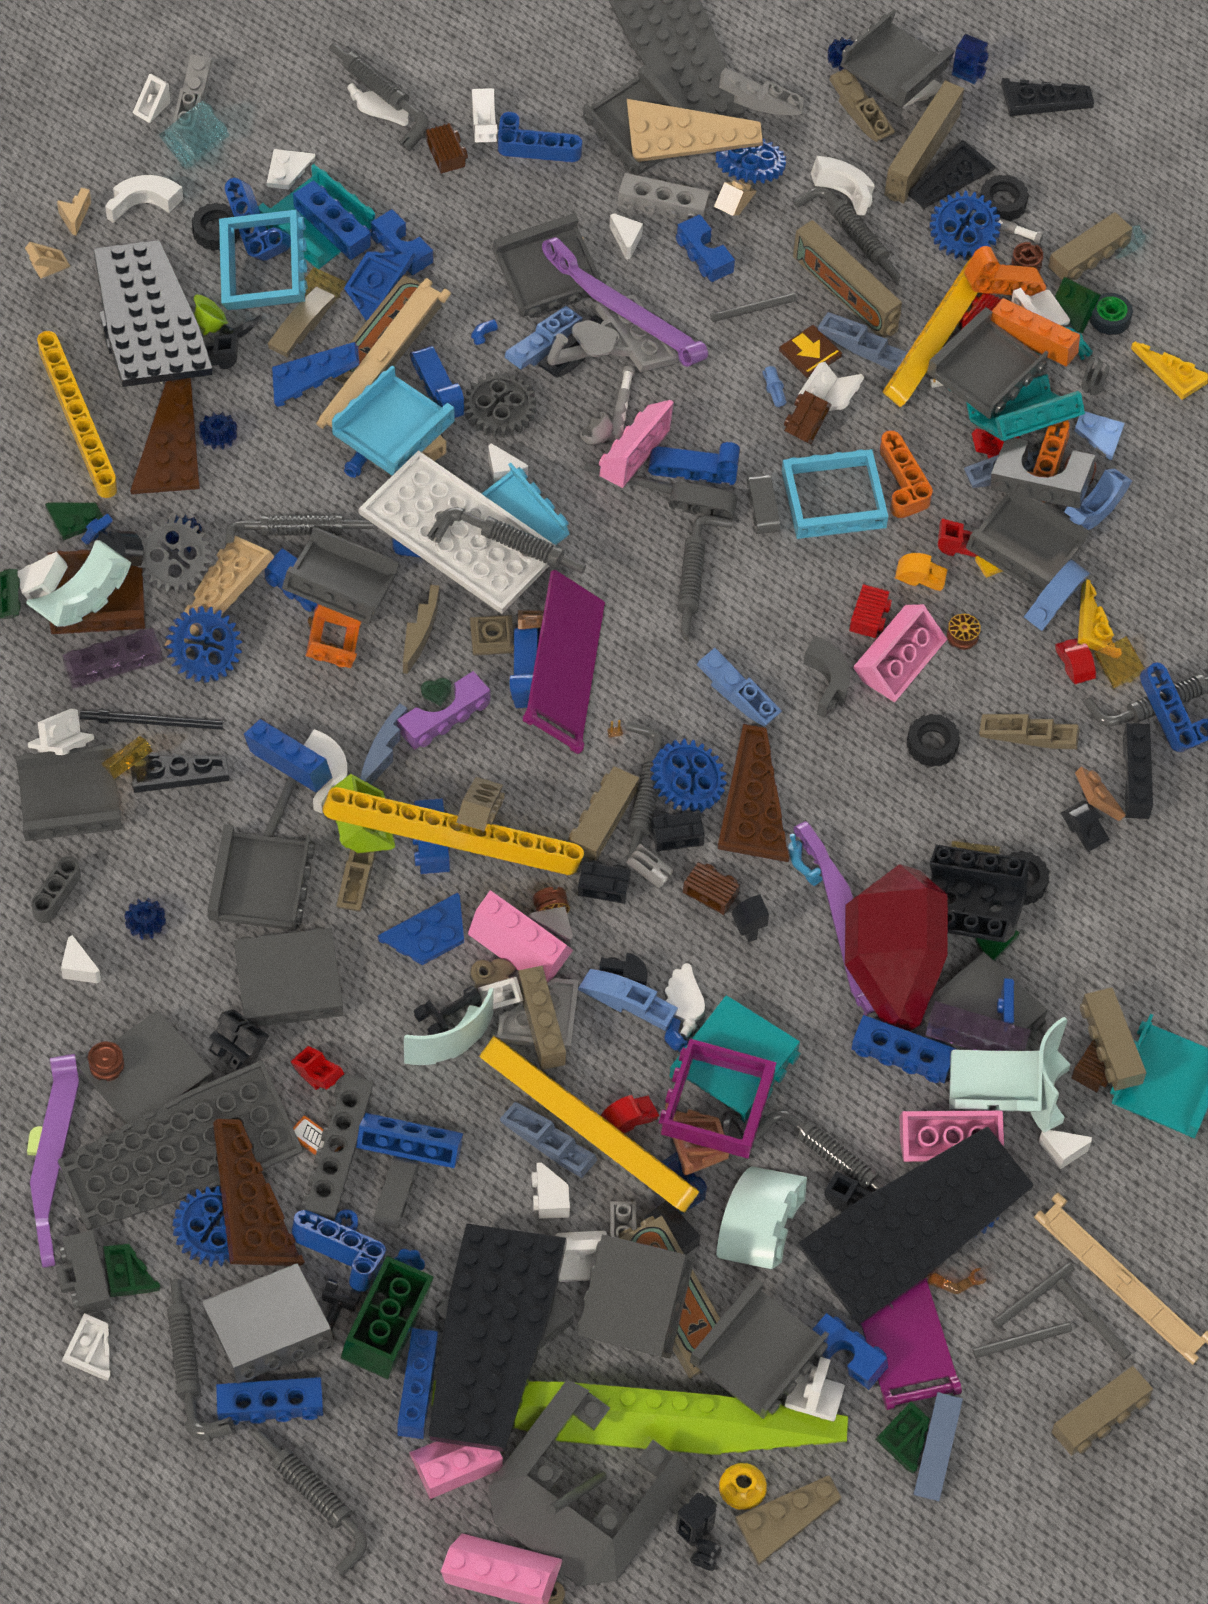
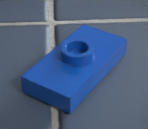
M106 514L100 520L94 519L86 526L88 530L81 540L86 545H89L98 538L100 531L107 530L113 519L109 514Z
M1004 978L1001 998H998L997 1013H1001V1034H1010L1014 1024V981Z

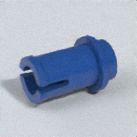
M356 451L352 459L345 463L344 472L352 478L359 476L362 472L361 468L368 459Z

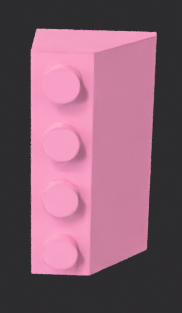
M667 400L650 404L643 412L640 411L636 415L634 423L625 428L622 437L614 441L609 453H605L599 461V466H601L599 476L623 488L650 456L651 450L657 447L669 432L674 402Z
M924 604L905 605L854 665L853 669L863 683L896 702L946 642L947 638Z
M491 890L476 909L468 932L469 936L498 957L512 963L516 970L543 966L547 983L554 978L573 951L565 943Z
M902 1111L899 1116L903 1162H926L985 1127H989L1004 1146L1003 1111Z
M462 1533L449 1547L441 1573L445 1583L521 1604H548L562 1559Z

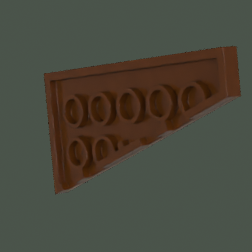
M191 378L166 381L130 490L131 494L200 489Z
M743 724L718 849L789 862L767 728Z
M216 1119L213 1122L230 1264L292 1266L298 1263L299 1266L303 1265L305 1261L302 1254L299 1255L294 1245L296 1241L292 1233L289 1234L283 1221L285 1217L270 1184L266 1183L262 1175L263 1168L260 1162L256 1161L251 1148L253 1146L241 1120Z

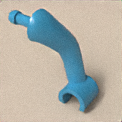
M790 834L792 842L788 845L793 867L800 871L811 885H817L823 880L819 875L821 870L818 867L811 870L803 863L802 843L796 841L795 834Z

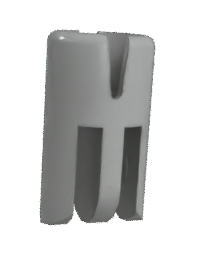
M642 844L637 846L636 851L632 853L631 858L626 862L657 888H661L668 881V876L673 873L671 867Z

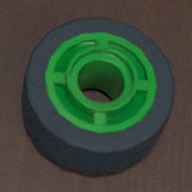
M1101 294L1090 317V323L1093 328L1106 335L1123 333L1131 322L1133 314L1132 305L1128 299L1120 294Z

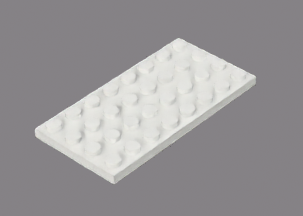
M418 450L359 508V514L503 614L549 565L543 563V561L540 562L539 559L536 560L531 558V556H527V554L516 551V548H509L508 545L504 546V543L500 544L496 540L493 541L492 538L489 539L482 536L480 528L462 520L454 521L452 526L449 525L440 543L435 542L436 537L434 541H431L427 534L436 522L437 515L449 508L459 507L465 509V512L483 520L491 516L498 521L522 530V532L525 531L526 534L529 533L530 536L534 535V537H538L542 541L545 540L546 543H553Z

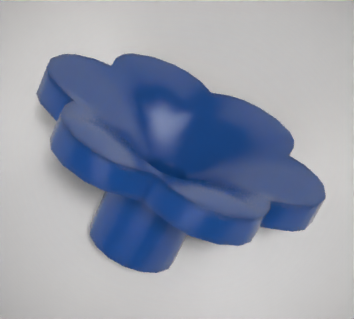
M401 1249L398 1256L394 1258L420 1271L425 1268V1261L421 1259V1254L417 1250Z

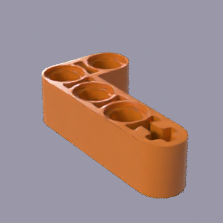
M989 246L977 249L964 271L974 292L1012 295L1014 290L1021 288L1026 295L1032 296L1046 289V285L1037 268L999 264L992 248Z
M1068 420L1048 426L1033 473H1028L1038 477H1053L1057 475L1069 439L1070 424ZM1060 429L1059 437H1057L1056 432ZM1049 448H1056V449H1058V450H1057V451H1054V452H1051V451H1049L1048 449H1049ZM1044 467L1051 468L1050 471H1043L1041 469Z
M886 431L881 438L880 454L901 487L892 495L890 511L893 516L904 518L929 508L933 489L901 435L896 431Z

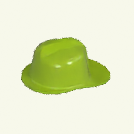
M196 294L194 296L196 307L193 314L203 335H207L209 332L216 333L224 324H228L224 312L215 302L203 295Z

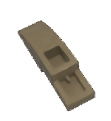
M843 69L830 76L829 80L840 96L839 103L868 137L878 142L895 133L874 98H868L852 73Z

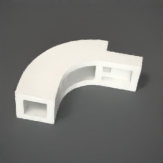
M494 88L471 89L474 141L497 142Z
M816 156L811 171L815 186L828 187L844 193L851 199L856 214L865 216L867 208L872 204V193L875 187L872 180L864 172L851 164L830 157Z
M141 175L126 179L113 188L114 198L110 199L105 206L107 219L114 223L130 207L139 203H152L170 213L183 200L182 186L170 179L155 175Z
M314 729L304 746L326 758L333 777L313 798L314 810L322 814L329 790L348 776L346 757L341 747L331 737Z

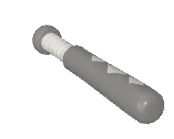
M964 209L959 210V214H965L967 212ZM973 210L970 214L969 220L971 216L976 212L975 210ZM1002 218L998 221L1001 223V229H999L1001 231L1032 239L1036 244H1040L1042 240V231L1028 230ZM981 219L975 221L976 223L982 225L986 223L984 220Z
M629 365L622 368L623 380L612 418L613 431L609 438V441L612 443L616 439L619 440L624 431L630 397L629 389L631 379L635 375V368Z

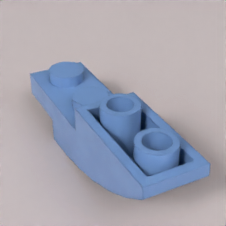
M563 307L537 324L534 333L506 350L505 358L520 370L529 364L537 365L549 354L556 335L560 333L568 338L572 333L573 325L581 322L582 317L569 307Z
M716 648L698 661L697 666L713 681L711 686L753 721L765 727L782 712L750 677L746 680Z
M590 969L578 987L579 991L619 1012H622L624 1009L666 1031L678 1010L676 1006L657 997V991L628 978L605 971Z

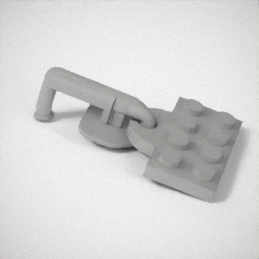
M635 295L625 296L643 307ZM600 302L597 304L596 310L604 321L601 324L591 320L574 324L572 334L579 342V346L562 349L563 345L568 342V339L563 334L558 333L547 357L548 364L552 366L591 356L601 357L609 354L620 357L629 356L640 372L676 364L679 356L672 347Z

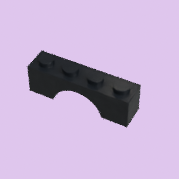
M1126 723L1123 734V757L1126 759L1127 768L1125 818L1149 819L1153 808L1150 724Z

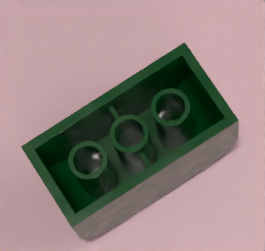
M386 1256L346 1338L340 1359L389 1380L412 1333V1328H414L421 1314L434 1276Z

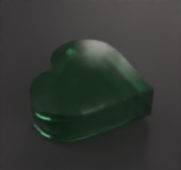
M439 678L436 681H425L421 685L422 697L440 707L451 692V683L446 678Z

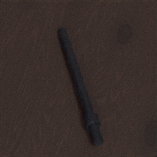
M100 709L99 711L80 710V719L97 720L99 723L109 724L110 721L214 730L223 729V721L116 713L110 712L108 709Z

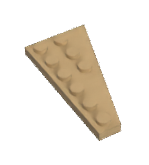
M627 99L632 155L637 162L763 146L761 123L758 121Z
M235 536L234 542L227 543L225 549L219 550L216 555L219 558L214 566L209 567L208 572L194 593L196 599L192 605H187L184 612L189 615V609L194 608L197 612L198 607L203 606L205 612L209 607H213V614L218 610H222L223 614L237 600L238 596L252 584L260 572L268 566L274 558L273 554L267 549ZM191 625L190 633L195 637L198 636L199 629L197 626ZM184 639V642H185V643H189V644H195V643H196V642L190 641V640H188V639ZM167 640L164 646L171 644V641ZM191 648L186 649V654L191 650Z

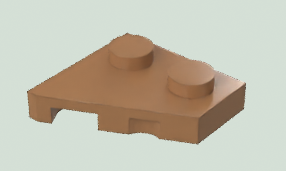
M1081 766L1075 772L1089 804L1118 821L1126 816L1095 771H1088Z

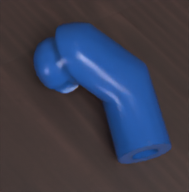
M495 319L478 324L471 333V339L473 338L475 345L485 343L484 334L498 330Z
M673 1018L666 1029L664 1039L673 1050L681 1052L682 1048L688 1045V1041L678 1032L681 1021Z

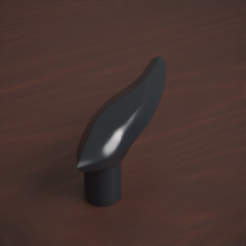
M261 315L234 329L224 325L221 332L224 335L237 334L238 338H241L253 329L261 319Z

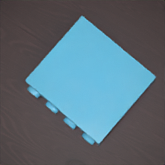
M392 365L387 371H383L375 382L366 386L363 393L356 399H352L341 413L339 412L333 417L332 431L334 436L393 476L418 450L422 452L455 421L454 407L449 403H446L443 407L437 405L396 377L395 367Z
M509 463L511 471L484 491L482 495L554 545H557L570 535L567 528L568 521L561 513L557 515L554 512L555 507L548 498L543 499L540 496V489L534 482L530 484L526 480L528 477L520 467L516 469L512 463Z

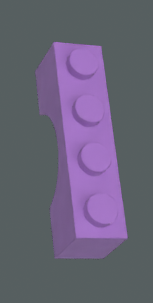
M474 671L454 683L455 700L446 709L438 712H428L416 707L397 719V727L400 729V734L414 750L420 746L426 747L434 737L439 734H446L454 724L465 722L476 710L482 711L489 705L490 689Z

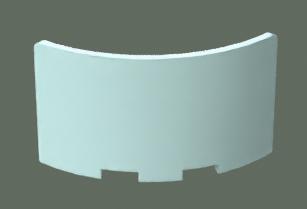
M96 540L87 560L73 578L48 595L27 599L26 604L57 627L82 621V617L90 612L96 613L109 602L107 600L108 596L115 587L117 589L120 588L129 571L131 562L102 541Z
M489 988L488 994L480 1007L469 1005L464 1018L455 1028L435 1035H405L404 1064H436V1062L450 1058L453 1059L466 1052L468 1048L483 1036L491 1022L494 988Z
M1065 1017L1058 1020L1048 1029L1039 1048V1051H1043L1041 1111L1031 1112V1115L1043 1133L1062 1124L1065 1118L1056 1105L1059 1092L1054 1087L1056 1081L1064 1073L1068 1072L1071 1066L1058 1052L1068 1021Z
M952 1050L949 1109L981 1111L989 1110V1106H995V1111H1041L1043 1051Z
M749 1167L735 1185L726 1206L719 1232L716 1256L720 1259L768 1269H774L781 1264L788 1229L784 1227L787 1219H793L798 1208L805 1202L807 1177L759 1167Z

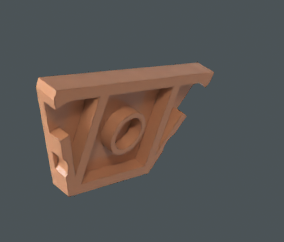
M688 1109L687 1113L676 1111L674 1121L724 1135L719 1118L703 1115ZM673 1138L684 1175H689L724 1161L729 1157V1153Z

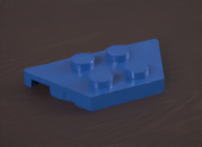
M385 251L383 253L366 252L344 287L366 321L406 273L416 257L413 251H407V253L395 254L394 251Z
M459 893L379 934V942L388 944L395 948L397 952L411 957L413 961L421 965L463 944L464 933Z

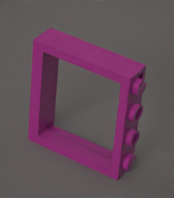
M689 1039L687 1048H682L679 1061L682 1062L681 1067H676L673 1074L672 1082H675L674 1089L669 1088L665 1100V1103H668L667 1110L662 1109L658 1122V1124L662 1125L661 1135L749 1159L775 1075L777 1062ZM693 1059L761 1078L742 1140L674 1121Z

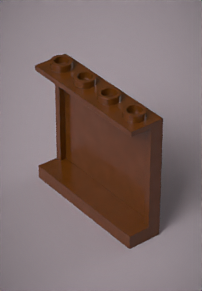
M91 550L56 551L68 566L56 590L75 576L87 560ZM130 566L120 588L117 589L115 587L108 596L107 600L109 602L96 613L90 612L82 617V621L60 627L49 621L51 634L145 629L143 568Z

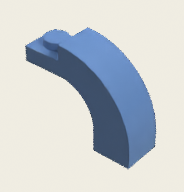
M1115 468L1105 470L1096 487L1082 501L1080 509L1067 506L1064 512L1070 516L1072 522L1090 530L1112 512L1126 493L1132 480Z
M1074 560L1068 561L1038 596L1024 618L1043 631L1068 598L1079 589L1090 573Z

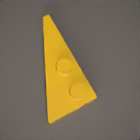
M1136 341L1132 343L1131 349L1182 400L1208 384V373L1196 369L1195 364L1184 362L1180 358L1165 352L1161 355L1151 351L1150 346L1137 343Z
M1086 579L1081 586L1078 643L1081 645L1086 643L1090 649L1113 659H1118L1121 655V650L1114 647L1112 642L1113 631L1108 625V619L1103 607H1098L1094 599L1097 595L1095 588L1092 586L1091 581Z

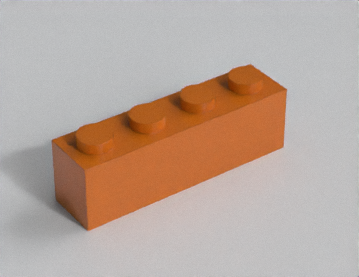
M1005 298L992 310L991 321L1031 350L1041 355L1047 351L1049 352L1047 358L1066 367L1078 354L1080 334Z

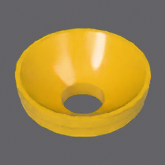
M738 1463L727 1468L722 1474L719 1482V1491L722 1499L732 1508L748 1510L762 1502L767 1491V1484L763 1473L757 1467L748 1463ZM741 1475H746L751 1479L752 1484L748 1488H741L737 1485L736 1479Z

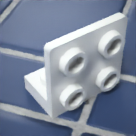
M1021 288L1013 291L1011 302L1061 326L1070 323L1069 317L1050 290H1045L1032 296L1026 295Z
M822 362L817 365L799 394L807 391L831 403L832 406L829 411L842 410L849 405V400L859 390L864 376L858 374L837 378L826 362Z

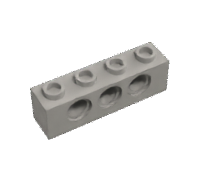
M624 173L618 193V206L628 210H642L647 214L665 215L670 219L688 220L699 214L704 219L709 204L710 191Z

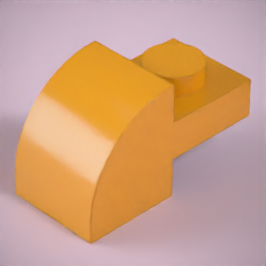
M910 553L899 559L895 579L912 586H917L920 583L931 589L941 591L944 588L948 569L932 563V556Z

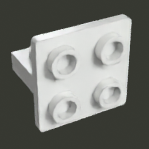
M69 709L38 722L40 738L28 742V748L38 749V752L52 751L56 755H65L73 748L86 746L87 742L94 740V735L80 732L78 710Z
M606 1231L556 1234V1236L566 1237L567 1239L559 1276L560 1282L591 1281L590 1271L592 1266L595 1265L597 1257L596 1246L598 1241H601L602 1234L607 1235Z
M820 1357L818 1367L812 1366L810 1374L807 1373L805 1376L800 1374L795 1380L798 1383L789 1396L787 1395L786 1408L835 1421L845 1385L825 1379L830 1359Z

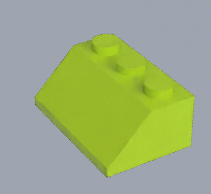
M353 774L348 775L332 787L385 798L383 791ZM336 820L340 835L339 840L345 848H349L357 853L392 850L395 848L392 833Z

